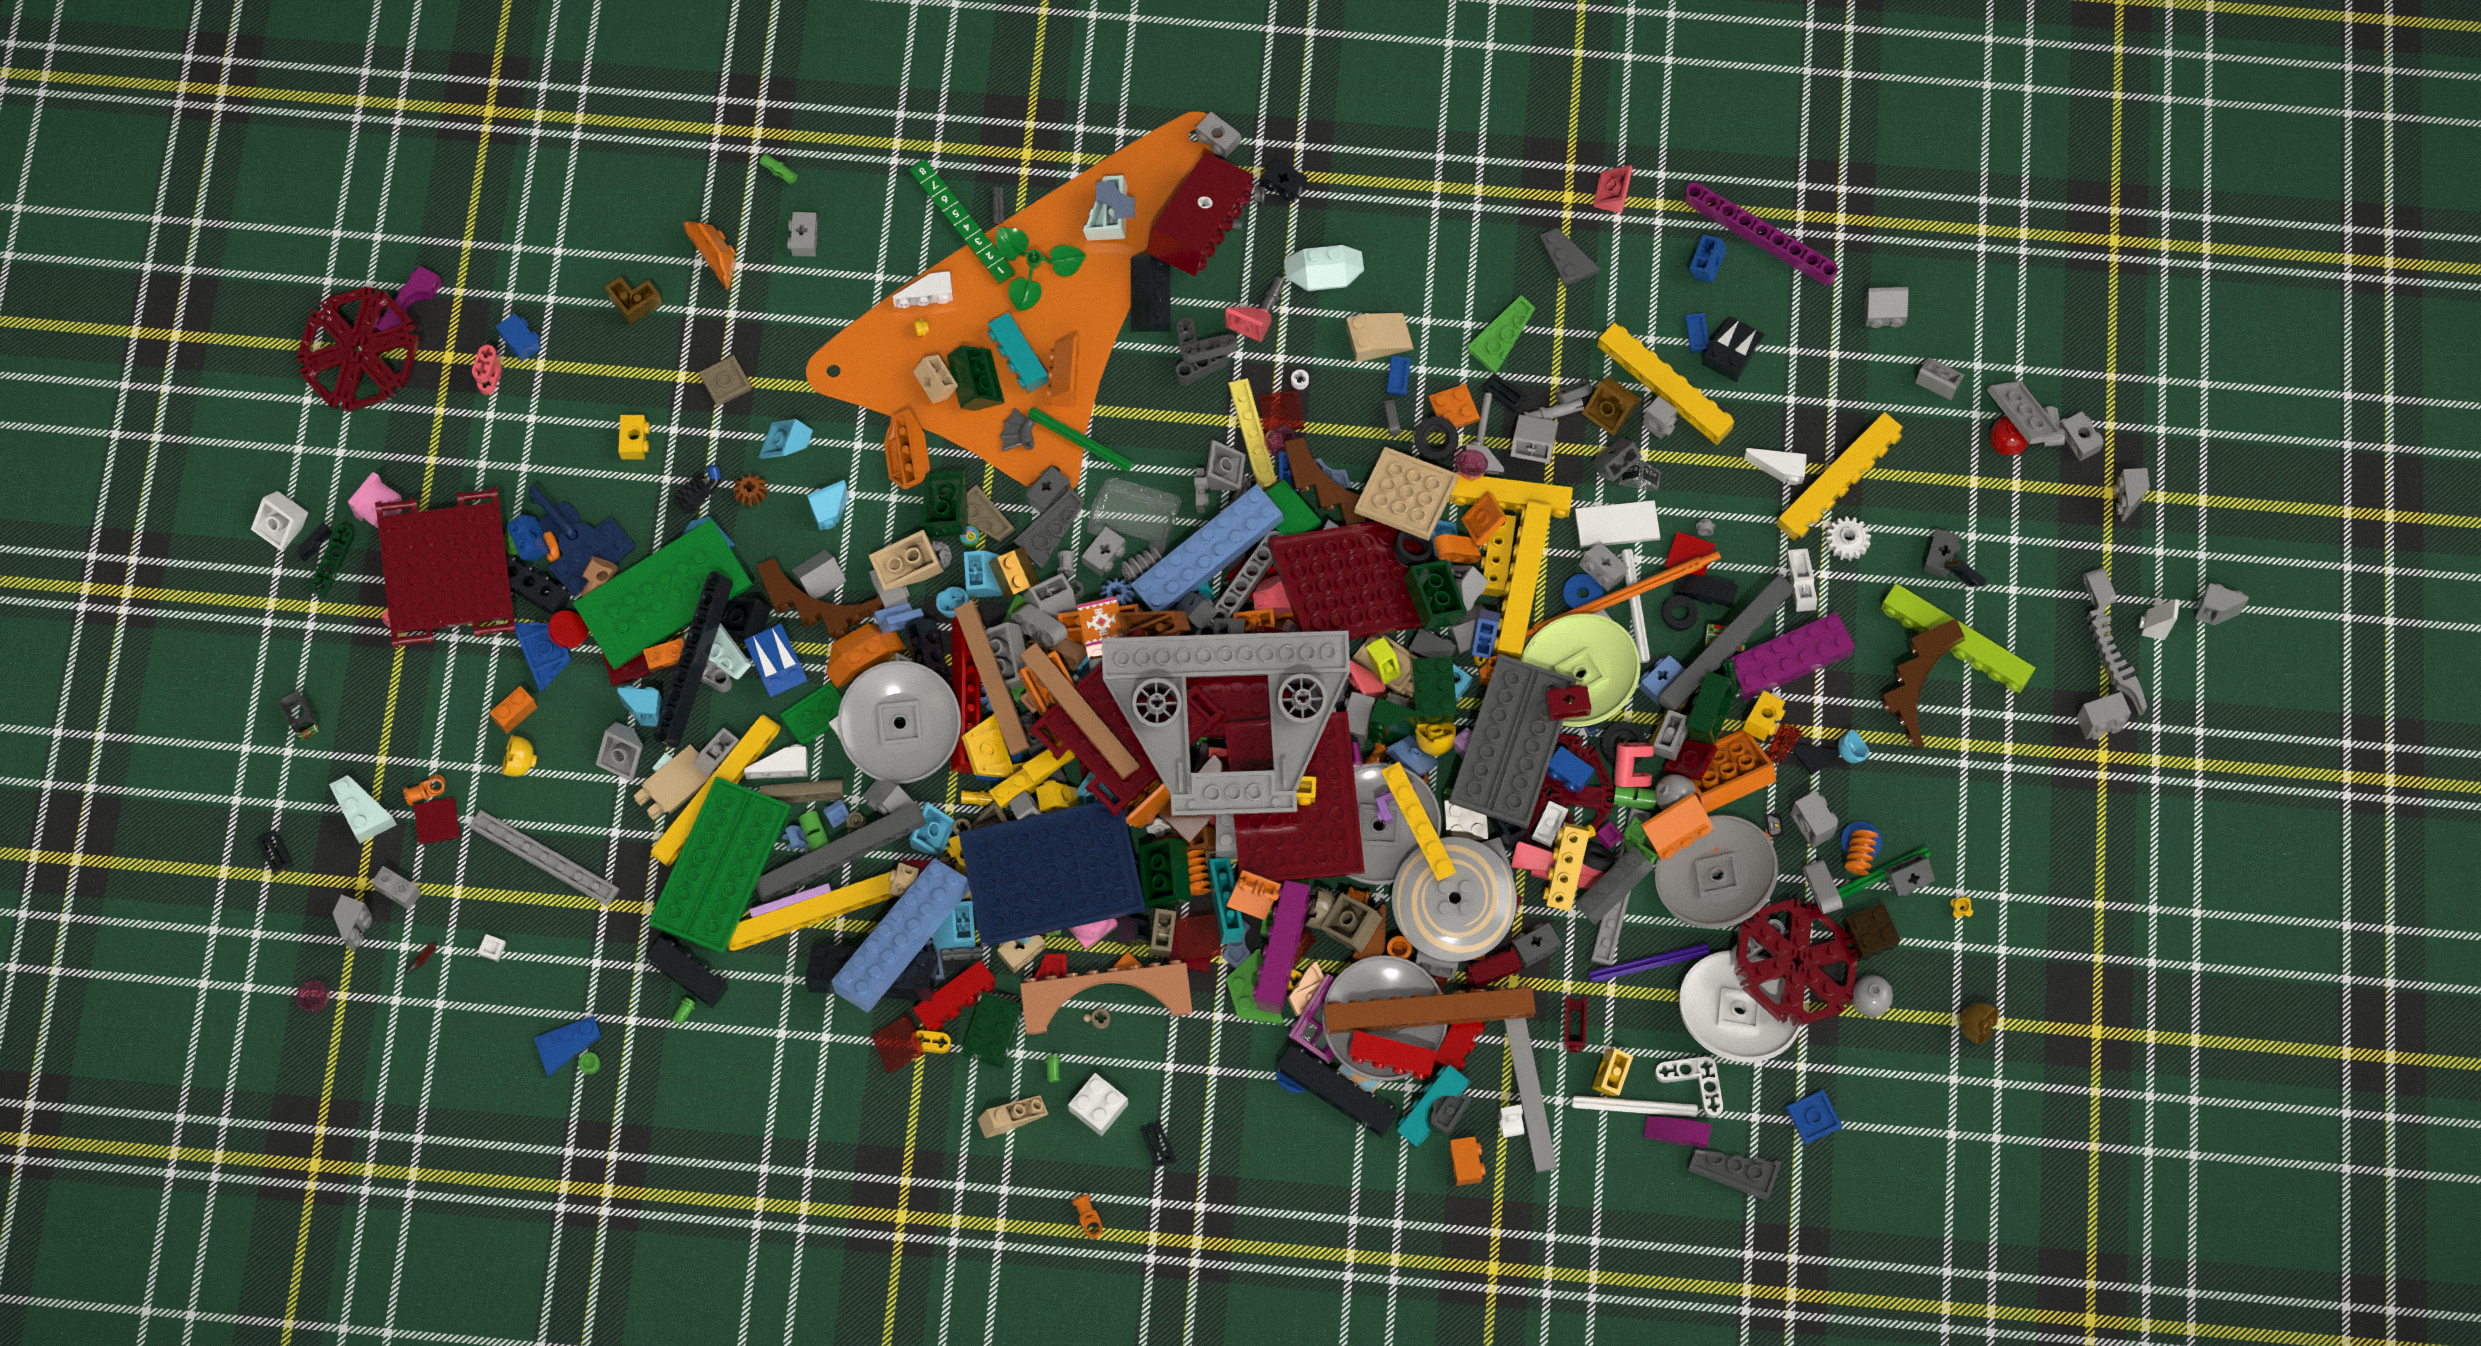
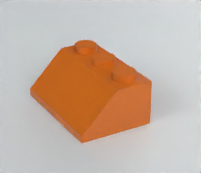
M1078 336L1055 343L1054 350L1050 352V362H1053V368H1049V380H1052V386H1048L1047 398H1051V406L1075 407L1079 363Z
M1159 776L1124 808L1126 823L1139 828H1143L1146 824L1150 825L1155 820L1156 815L1171 801V795Z
M1694 792L1641 824L1650 846L1661 861L1671 858L1677 851L1690 846L1693 841L1708 835L1714 829Z

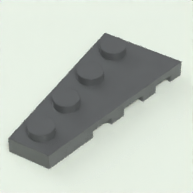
M1070 489L1020 534L1013 543L1018 548L1024 547L1028 558L1042 571L1084 507L1085 501L1073 489Z
M1695 1150L1688 1171L1768 1201L1782 1161L1770 1162L1760 1158L1748 1159L1739 1155L1727 1156L1723 1155V1153Z

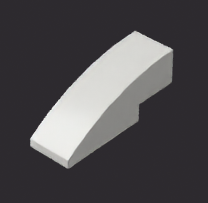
M1808 549L1787 550L1791 585L1795 587L1793 599L1796 612L1816 610L1817 596Z

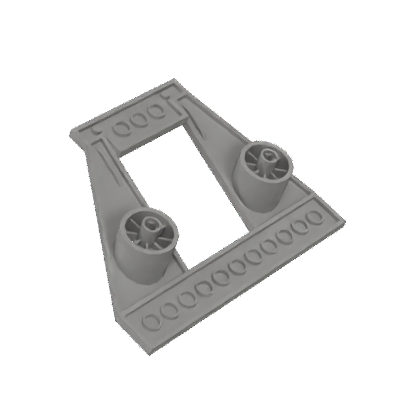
M1348 631L1101 639L1103 681L1171 795V816L1297 812L1296 790L1350 673ZM1268 675L1274 770L1191 773L1186 678ZM1300 684V689L1297 691L1290 687L1291 685ZM1303 684L1308 685L1311 689L1309 691L1303 689ZM1155 688V694L1151 696L1145 692ZM1157 689H1163L1166 693L1161 695L1157 693ZM1285 689L1293 693L1292 698L1282 699ZM1314 689L1319 697L1312 698L1310 692ZM1142 693L1148 698L1146 703H1136ZM1168 693L1171 694L1175 702H1166L1165 697ZM1304 697L1305 702L1301 703V701L1298 700V698ZM1158 701L1160 703L1159 707L1156 708L1153 702ZM1312 701H1321L1318 712L1311 706ZM1283 702H1292L1294 707L1287 712ZM1167 705H1176V711L1173 716L1165 710ZM1137 706H1146L1148 712L1142 717L1138 712ZM1295 708L1301 710V718L1292 716L1291 712ZM1308 708L1315 714L1312 717L1304 718V710ZM1150 713L1156 715V723L1149 722L1145 718ZM1164 713L1170 718L1165 722L1158 723L1159 714Z

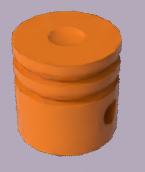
M1396 936L1388 942L1386 956L1400 957L1410 961L1412 945L1405 937Z

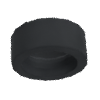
M1404 531L1399 533L1393 545V553L1396 559L1407 567L1425 564L1433 551L1431 538L1428 541ZM1414 540L1418 542L1424 550L1423 555L1414 556L1409 554L1402 545L1403 541Z

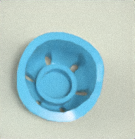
M949 587L938 594L936 606L945 617L953 618L956 615L954 609L970 600L964 589Z
M1855 730L1844 734L1838 742L1841 756L1849 763H1859L1865 760L1869 754L1867 745Z

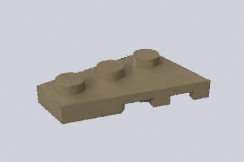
M975 485L967 492V524L976 527L979 531L998 542H1001L1015 530L978 485Z

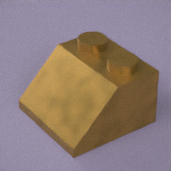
M1608 377L1600 382L1582 414L1614 436L1632 415L1641 399Z
M1024 547L989 561V565L1004 598L1040 584Z

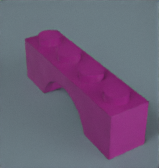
M419 265L417 270L410 274L407 284L399 290L395 302L406 312L408 307L418 300H432L442 286L440 277ZM388 307L384 317L378 320L377 332L401 325V319Z

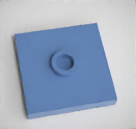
M1410 735L1393 744L1386 751L1396 762H1400L1403 768L1410 770L1419 777L1435 768L1439 763L1432 755L1421 751L1416 741Z

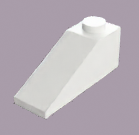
M1746 448L1744 460L1782 482H1787L1790 485L1803 483L1806 454Z
M2175 599L2148 609L2145 615L2140 617L2139 628H2142L2141 636L2165 640L2177 620L2180 600Z
M791 745L790 747L783 748L745 768L746 778L808 776L807 749L802 745Z

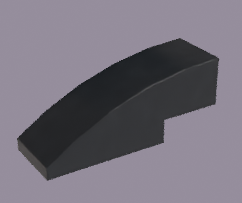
M1687 574L1677 579L1673 593L1687 596L1690 599L1709 605L1715 603L1731 609L1739 585L1714 578Z

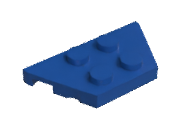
M514 621L516 635L541 692L571 662V658L566 647L558 646L549 637L548 623L530 622L529 624Z

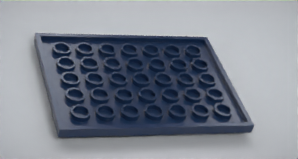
M1117 798L1110 799L1115 805L1119 802ZM1100 801L960 832L959 838L982 948L1146 911L1123 809L1116 817H1113L1109 813L1110 810Z

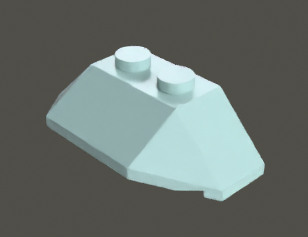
M1344 245L1303 249L1284 259L1286 279L1307 291L1348 287L1364 271L1362 252Z

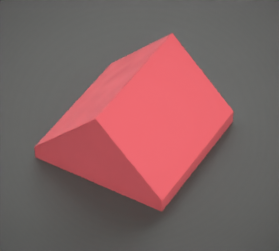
M1631 165L1601 172L1593 204L1594 207L1623 213L1633 167Z

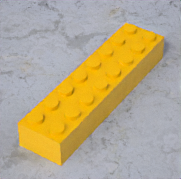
M1528 501L1527 508L1522 509L1493 656L1498 657L1501 654L1521 661L1552 509L1550 505Z

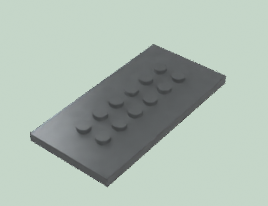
M1499 654L1449 803L1528 829L1564 719L1549 721L1545 701L1546 692L1555 687L1567 689L1570 686L1576 685L1577 679Z

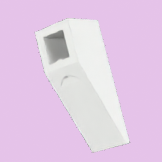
M950 271L930 273L893 296L894 307L907 308L910 305L926 306L929 303L946 304L949 301H953Z

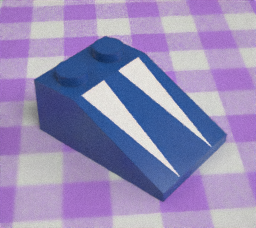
M781 623L744 639L769 697L808 681Z

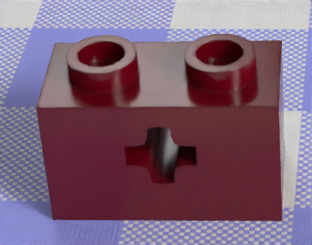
M1573 685L1567 689L1555 687L1546 692L1545 701L1549 721L1590 716L1592 708L1587 686Z

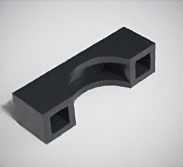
M1135 860L1139 882L1142 889L1140 861ZM1139 913L1117 917L1118 944L1136 947L1151 942L1150 922L1143 920Z

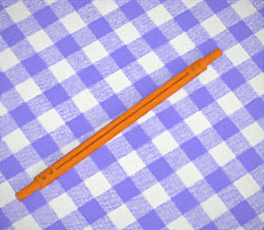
M1716 551L1702 558L1697 557L1532 626V629L1527 630L1525 640L1529 635H1535L1543 627L1559 618L1573 614L1596 613L1702 569L1704 565L1720 559L1721 556Z

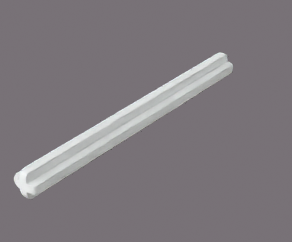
M1631 549L1622 550L1621 553L1623 563L1629 567L1625 575L1627 587L1638 582L1633 551ZM1639 594L1629 598L1640 663H1647L1650 660Z
M1573 1096L1572 1106L1574 1108L1696 1117L1698 1113L1697 1105L1587 1096Z

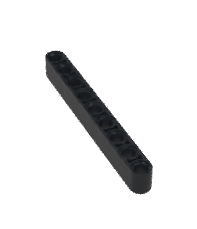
M716 571L711 572L706 578L654 733L655 741L669 748H675L681 742L732 589V580Z

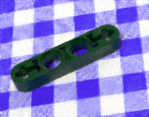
M346 524L339 525L335 529L311 581L310 589L316 597L328 595L353 542L354 532ZM347 531L348 536H344L342 539L340 534ZM334 548L342 549L339 556H332L331 551ZM327 565L334 567L330 574L323 573V569ZM323 584L324 589L320 588L318 591L316 586Z

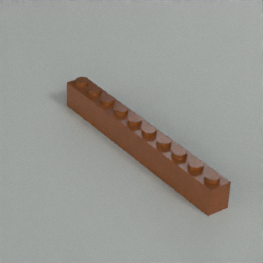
M1517 986L1512 990L1499 987L1495 988L1494 991L1488 992L1485 989H1477L1473 993L1455 991L1451 995H1444V993L1438 992L1427 997H1423L1422 994L1412 995L1411 998L1393 996L1390 997V1000L1371 998L1367 1002L1354 999L1340 1004L1339 1001H1331L1324 1005L1323 1008L1325 1035L1351 1033L1355 1030L1363 1032L1532 1018L1536 1012L1533 988H1527V986Z

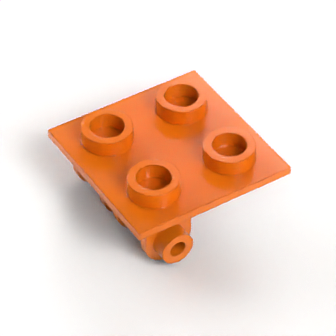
M1242 870L1226 906L1265 920L1273 901L1278 899V890L1281 884Z

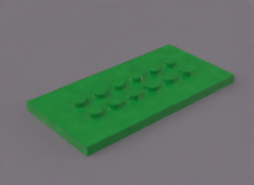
M709 519L573 602L610 665L616 670L644 653V649L654 647L691 624L706 578L711 572L716 571L732 580L733 585L728 601L753 586L713 520Z
M716 776L648 921V925L725 955L792 806Z

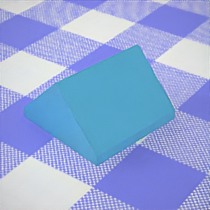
M925 802L922 813L926 825L912 832L909 839L911 848L941 858L952 833L955 820L928 802Z

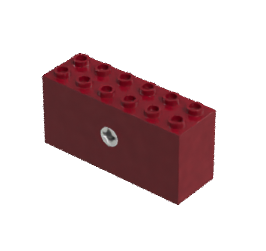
M1205 151L1153 226L1147 253L1194 277L1197 276L1199 271L1203 272L1208 262L1207 259L1214 256L1216 246L1222 244L1226 231L1230 232L1234 225L1233 221L1235 219L1238 220L1241 216L1243 206H1248L1251 200L1249 194L1254 187L1252 183L1254 175Z

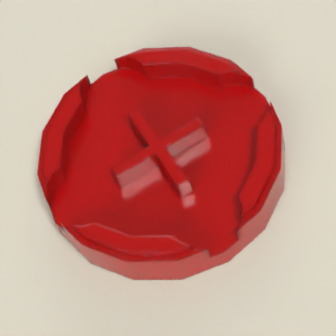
M568 610L559 611L548 622V635L560 647L574 649L581 646L587 638V625L582 617L575 612Z

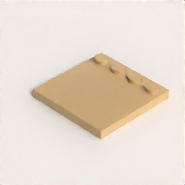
M1385 447L1355 507L1354 513L1429 541L1459 479V474Z

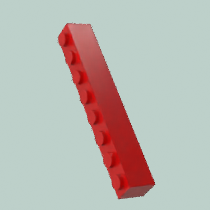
M957 615L952 618L951 690L960 708L961 729L958 743L951 755L950 771L970 774L973 772L962 736L980 724V675Z

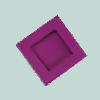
M1610 821L1596 833L1595 837L1609 850L1623 838V835Z

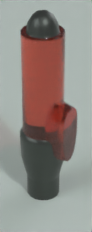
M430 943L411 961L405 971L410 975L414 970L422 966L426 959L436 950L437 943Z

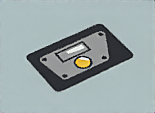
M1781 813L1765 814L1767 833L1771 838L1784 836Z

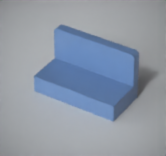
M909 603L879 610L874 613V617L883 634L905 629L906 624L917 617L923 618L924 616L921 608L912 610Z

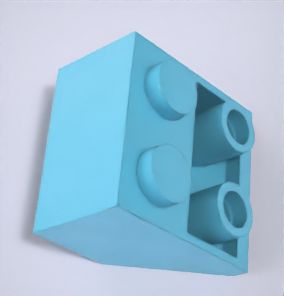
M987 551L964 552L966 592L969 598L1003 596L989 565V561L1002 555Z
M633 686L618 688L617 692L623 706L641 726L657 727L664 706L659 690L652 687L636 689Z
M972 901L960 902L933 934L934 951L942 950L943 948H950L951 950L958 947H975Z

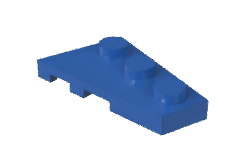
M594 1016L534 1038L548 1078L562 1065L567 1064L572 1057L584 1051L601 1037Z

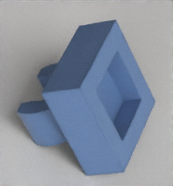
M841 800L833 801L834 804L829 807L825 806L823 810L833 828L845 822L849 816Z
M791 825L785 829L787 834L782 838L783 840H790V845L786 846V849L794 850L796 848L804 849L808 847L801 826Z

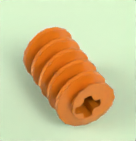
M1863 829L1852 832L1851 837L1853 839L1850 840L1851 847L1848 849L1849 855L1846 858L1848 862L1845 863V868L1853 874L1869 875V872L1865 871V869H1870L1872 865L1866 862L1873 861V857L1868 855V853L1872 854L1875 852L1870 846L1876 845L1877 842L1872 840V838H1878V834Z
M1198 849L1187 852L1191 895H1203L1211 891L1210 889H1205L1206 886L1210 885V882L1203 880L1209 876L1208 873H1202V871L1208 868L1206 865H1201V863L1206 862V858L1200 857V855L1205 854V850Z

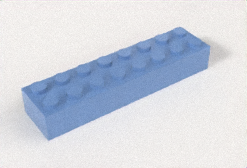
M1256 484L1134 581L1131 586L1150 611H1171L1190 591L1195 592L1282 523L1284 521L1283 514L1260 486Z
M934 858L833 978L832 984L835 993L869 1013L970 891L967 877Z

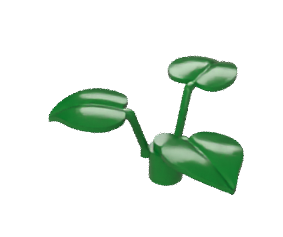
M999 227L997 230L996 245L1003 258L1014 261L1019 255L1026 257V263L1029 267L1028 281L1025 278H1017L1009 286L1010 300L1018 311L1032 308L1041 298V285L1037 282H1031L1033 270L1039 268L1042 261L1053 264V270L1057 275L1069 277L1078 271L1086 258L1085 253L1068 245H1060L1051 250L1050 257L1052 261H1050L1045 256H1042L1038 250L1026 251L1029 241L1023 231Z

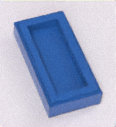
M1705 313L1685 315L1684 319L1690 353L1707 352L1710 342Z
M1391 356L1386 394L1406 396L1411 358Z

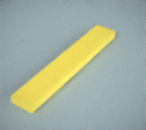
M1248 378L1229 382V389L1256 484L1262 490L1271 489L1278 483Z

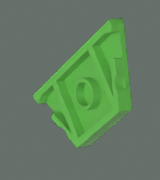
M1257 949L1226 978V983L1238 1019L1254 1020L1260 1023L1269 1022L1281 1026L1284 1025L1280 1014L1258 1010L1256 1002H1253L1254 986L1259 984L1260 964L1264 965L1261 951Z

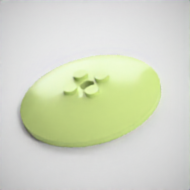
M1573 614L1549 623L1534 635L1521 657L1523 662L1576 678V685L1588 687L1592 708L1590 716L1564 719L1562 726H1589L1610 718L1627 704L1635 692L1640 678V656L1632 637L1618 623L1595 614ZM1580 670L1587 672L1582 678L1576 677L1577 672Z

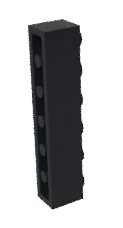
M1290 1045L1277 1065L1276 1071L1383 1138L1397 1115V1112L1394 1111L1395 1108L1388 1103L1383 1104L1378 1101L1373 1093L1369 1091L1364 1092L1359 1089V1085L1354 1081L1345 1080L1337 1070H1329L1323 1066L1324 1063L1315 1057L1312 1059L1307 1056L1302 1048Z

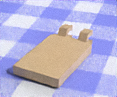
M1384 634L1370 636L1352 657L1351 661L1376 675L1371 667L1366 647L1371 642L1384 637L1396 654L1401 676L1385 685L1399 695L1406 693L1413 699L1411 660L1418 657Z
M691 744L644 781L643 789L634 795L635 801L640 806L651 797L656 803L647 809L648 815L653 821L664 812L671 814L697 793L713 775L712 773L708 777L693 765L699 753Z

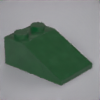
M965 471L926 473L921 520L922 529L928 537L967 535L968 508Z

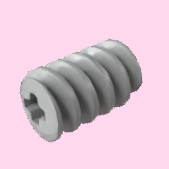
M1150 547V553L1144 550L1143 557L1140 554H1136V561L1131 557L1128 559L1129 564L1123 561L1121 563V570L1127 583L1131 584V579L1136 581L1139 575L1142 576L1163 558L1156 548Z

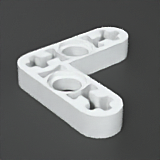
M1698 1057L1662 1062L1657 1066L1655 1076L1662 1083L1698 1079L1704 1113L1710 1118L1718 1117L1721 1114L1723 1102L1716 1063L1712 1058ZM1704 1062H1707V1065L1711 1066L1708 1071L1709 1077L1702 1079V1077L1706 1076V1071L1701 1067ZM1673 1066H1676L1677 1076H1674V1072L1668 1073L1667 1077L1659 1073L1662 1071V1068H1665L1666 1071H1673ZM1680 1066H1690L1691 1073L1688 1075L1682 1074ZM1712 1082L1716 1087L1715 1091L1707 1092L1704 1089V1084ZM1711 1097H1714V1105L1719 1107L1716 1109V1112L1708 1109L1711 1105Z

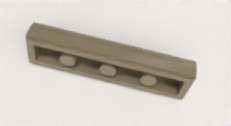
M842 779L760 786L761 794L787 804L844 799Z

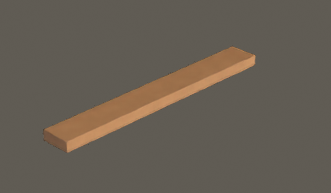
M971 600L954 610L1010 755L1014 756L1031 746L975 602Z
M1036 643L1020 654V659L1123 780L1139 768V764Z

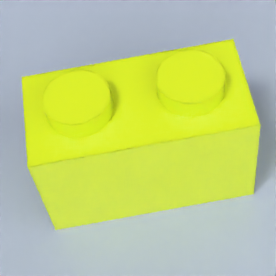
M1384 637L1371 642L1366 647L1371 667L1383 685L1401 676L1396 654Z

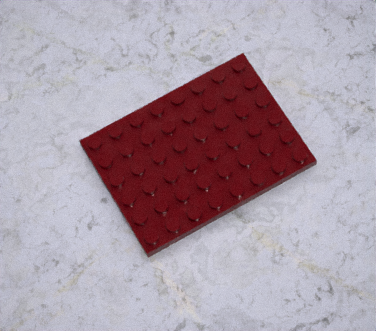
M1371 521L1269 539L1267 544L1299 631H1348L1349 640L1422 627L1404 580L1410 567L1401 564L1393 553L1394 542L1402 530L1378 521ZM1414 540L1403 541L1402 545L1409 554L1414 556L1423 555L1424 550L1418 542ZM1432 555L1426 563L1434 562Z
M1348 711L1331 713L1303 775L1305 777H1316L1315 802H1311V805H1300L1297 802V812L1233 814L1239 876L1242 870L1275 882H1285V880L1297 881L1365 874ZM1305 715L1304 718H1309L1313 715ZM1270 719L1224 724L1229 772L1274 770Z

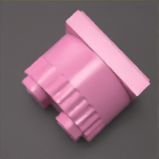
M373 472L349 499L348 504L357 519L360 521L365 519L378 528L375 502L402 501V497L382 483L379 475ZM402 509L383 511V516L400 514Z
M1113 918L1068 929L1084 949L1087 950L1117 927V921Z

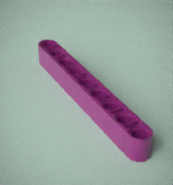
M1691 183L1687 186L1684 201L1691 208L1818 282L1830 285L1835 281L1838 266L1830 259L1698 183ZM1691 193H1695V194H1697L1698 196L1693 197V196H1691L1690 194H1691ZM1707 203H1712L1715 206H1708ZM1723 213H1730L1731 216H1726ZM1741 222H1745V223H1747L1748 225H1747V226H1743V225H1741L1740 223H1741ZM1757 232H1762L1765 235H1758ZM1773 242H1780L1782 245H1775ZM1790 252H1797L1798 255H1793ZM1812 261L1815 265H1810L1807 262ZM1824 271H1829V272H1831L1832 274H1831V275H1827V274L1824 273Z

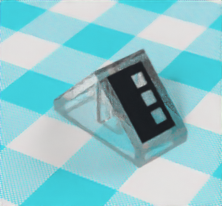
M1644 461L1636 462L1620 475L1619 485L1658 491L1661 472Z

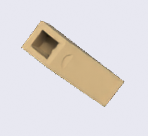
M1039 1095L987 1109L977 1120L985 1138L1003 1134L1048 1115V1112Z

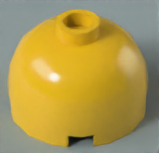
M1453 723L1419 724L1417 729L1415 728L1416 743L1421 751L1432 756H1440L1450 751L1456 738V727Z
M511 735L506 748L507 753L503 759L502 774L518 777L526 774L530 767L535 766L537 755H533V746L527 739Z

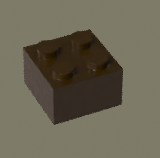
M1884 903L1848 916L1843 922V927L1850 936L1849 939H1852L1851 944L1856 949L1855 953L1858 955L1859 961L1898 947L1901 941Z

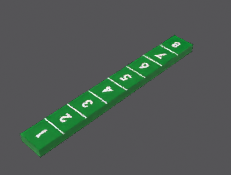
M926 159L909 169L914 179L995 281L1000 285L1013 277L1015 271Z

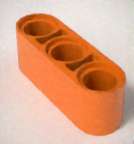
M1443 534L1433 539L1439 560L1472 564L1482 559L1479 546L1470 537Z

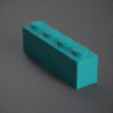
M1009 312L989 322L988 337L998 345L997 351L1002 358L1005 357L1008 361L1006 364L1010 372H1015L1018 378L1016 380L1020 388H1025L1027 393H1030L1049 383L1048 374Z
M1230 857L1209 859L1207 873L1209 874L1208 879L1221 944L1242 942L1244 926L1241 911L1226 906L1235 887Z

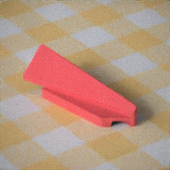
M1517 842L1511 867L1531 870V876L1549 880L1547 879L1550 867L1553 868L1555 862L1552 859L1553 852ZM1582 863L1576 888L1588 891L1608 871L1595 870Z

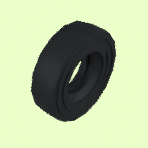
M1673 596L1663 605L1662 619L1670 629L1686 631L1697 621V605L1687 596ZM1675 607L1685 608L1688 613L1687 617L1683 620L1674 618L1672 610Z
M1587 844L1582 863L1595 870L1609 871L1615 863V856L1602 846Z

